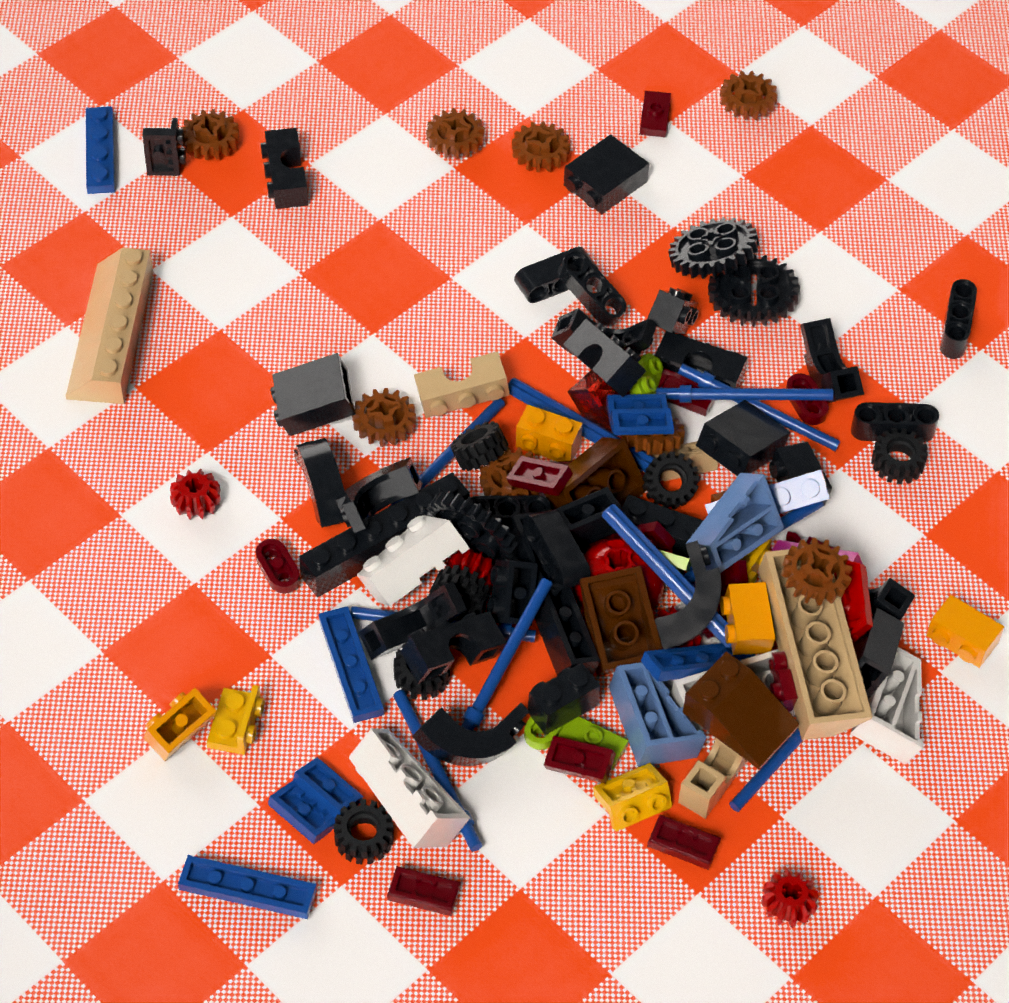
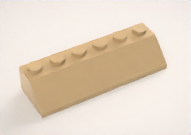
M121 248L97 264L67 387L66 400L124 404L153 276L150 250Z
M790 549L765 552L758 571L761 582H766L779 652H785L788 669H791L798 697L794 706V712L799 723L798 728L801 740L833 737L871 720L873 716L841 598L836 596L832 604L824 598L821 606H818L815 599L812 598L808 604L804 603L805 596L802 594L795 598L793 596L795 588H786L785 583L788 578L781 576L784 568L782 563ZM801 560L797 562V570L801 568Z

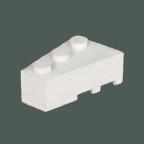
M426 515L415 517L408 523L406 531L390 539L385 545L386 549L378 556L369 558L363 564V569L357 576L377 603L391 606L422 584L420 578L435 567L437 571L444 568L446 565L443 561L457 550L463 554L470 549L450 520Z
M899 647L897 648L891 672L868 699L873 716L872 719L853 727L850 733L905 765L923 749V739H920L922 712H919V697L922 695L921 659Z

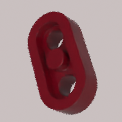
M806 374L792 375L787 380L786 389H819L815 381ZM789 400L803 422L810 425H818L826 420L829 409L827 401Z
M266 539L260 542L255 551L256 562L270 587L282 594L296 590L300 584L299 569L285 545L277 539ZM268 557H275L273 560L267 559Z

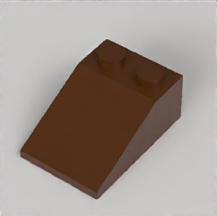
M641 566L581 578L579 580L586 626L600 658V663L596 669L597 676L614 673L616 667L620 665L640 663L645 651L662 650Z
M727 651L685 695L682 713L759 770L799 727L796 719L758 676Z

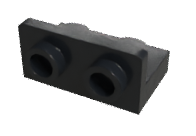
M172 118L171 128H143L142 138L147 175L180 176L181 165L186 164V149L181 148V145L184 144V129L179 128L178 118Z

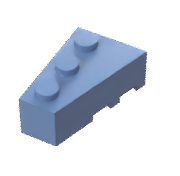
M740 473L687 541V543L698 540L700 548L706 546L711 565L705 566L707 571L719 567L720 573L784 529L765 475Z
M642 662L617 666L610 682L609 690L637 766L641 767L648 763L654 765L697 758L707 737L701 729L697 731L687 716L682 713L683 707L679 708L669 696L670 690L662 681L657 682Z

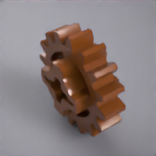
M740 71L739 76L730 74L729 80H723V86H721L720 104L726 105V112L734 111L733 117L735 118L743 115L744 120H747L748 116L758 120L759 114L767 117L768 111H774L778 93H776L777 86L771 85V78L764 80V74L762 73L758 76L754 75V71H750L749 75H745L743 71Z
M452 108L451 113L441 110V116L434 114L433 121H428L426 140L429 141V148L435 147L436 154L444 152L445 158H448L451 154L454 155L455 159H459L460 154H464L467 158L470 157V151L477 153L478 146H483L485 128L482 127V120H475V113L466 115V109H463L460 113H457L455 108Z
M212 109L209 114H206L204 110H201V115L199 116L192 113L191 120L185 119L184 127H181L184 129V144L182 146H186L187 153L194 151V158L204 155L205 160H208L210 156H214L218 160L219 154L223 153L228 156L229 149L235 150L236 143L240 141L238 123H234L233 116L226 118L225 111L216 114L215 109Z
M542 121L539 126L531 122V127L529 128L522 125L521 132L515 131L514 139H512L513 158H518V165L526 163V170L536 167L537 172H540L541 168H545L550 172L551 166L560 168L561 162L567 161V155L570 154L569 136L564 135L563 128L555 130L554 123L549 127L546 126L545 121Z
M384 388L383 393H378L376 389H373L372 396L364 393L362 394V402H355V415L352 416L354 431H359L360 439L368 436V444H373L377 440L380 447L385 445V441H389L394 446L396 445L397 438L405 441L406 433H413V425L416 424L415 405L409 404L408 396L400 398L399 390L389 394L388 388Z
M678 418L672 419L674 434L620 436L621 439L625 440L628 448L635 447V452L644 450L647 455H660L663 451L669 453L673 452V449H681V444H684L685 437L684 424H679Z
M508 447L505 454L497 456L498 459L496 461L488 462L489 465L485 467L481 466V476L479 478L484 496H539V492L510 486L506 479L521 456L533 458L532 452L529 451L524 455L522 454V449L518 447L515 453H511Z
M816 537L812 538L809 545L802 539L798 547L793 545L790 547L788 555L783 560L782 565L784 568L781 576L788 578L785 587L795 588L793 594L795 598L801 594L804 595V603L806 604L809 603L811 598L815 599L818 606H821L824 598L832 604L836 596L842 597L846 588H848L852 578L849 576L852 566L846 565L849 557L848 555L840 556L838 554L840 546H836L833 549L830 548L829 540L827 539L823 542V545L818 544ZM801 560V568L797 570V562ZM833 573H836L837 579H836V581L833 583V582H832V580H833V578H834Z

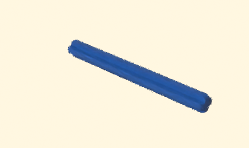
M512 378L508 383L510 395L522 402L582 422V436L593 443H596L602 437L621 439L517 378ZM635 447L629 448L637 467L646 472V468L655 457L647 455L644 451L635 452Z
M610 505L602 513V518L687 606L694 595L695 587L617 505ZM717 612L707 629L729 649L731 648V643L727 644L725 640V625L728 622Z

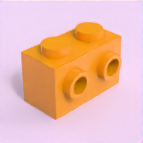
M527 404L516 426L515 447H520L524 451H531L533 454L554 461H573L581 445L583 423Z
M766 582L728 584L725 596H721L720 609L721 614L727 616L728 624L725 625V640L727 644L731 643L733 655L770 652L775 641V633Z
M950 595L932 617L926 636L931 638L937 645L957 654L963 661L972 663L980 668L998 645L1004 626L955 596Z
M193 688L187 695L184 692L180 693L169 704L171 706L170 710L163 716L160 713L156 714L145 725L147 730L143 737L144 740L164 761L169 759L213 720L217 712L196 688Z

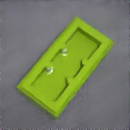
M580 716L566 723L558 734V737L613 749L616 755L611 770H614L629 742V740Z

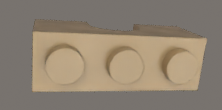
M498 351L471 358L472 372L469 377L461 381L449 380L444 375L442 367L414 374L425 418L440 416L450 411L469 408L479 403L498 400L510 395L507 377Z
M715 737L714 745L704 762L698 760L681 783L678 803L706 819L747 761Z

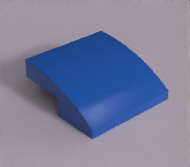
M631 394L624 397L621 395H607V412L614 435L674 434L671 408H668L666 394Z
M316 757L294 773L293 781L269 797L268 805L312 844H315L334 829L336 815L341 816L340 809L345 806L349 810V803L355 801L356 806H358L360 799H363V795Z

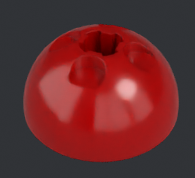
M622 538L599 542L583 554L589 564L591 576L641 566L652 610L659 603L664 591V582ZM573 587L575 598L584 609L581 587Z

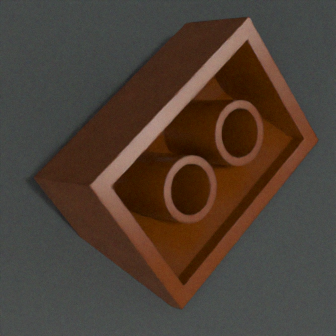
M602 437L567 465L570 467L573 475L559 496L544 495L550 502L551 509H556L608 487L619 504L623 506L628 494L639 497L646 490L643 491L642 485L645 481L642 480L643 477L625 440Z

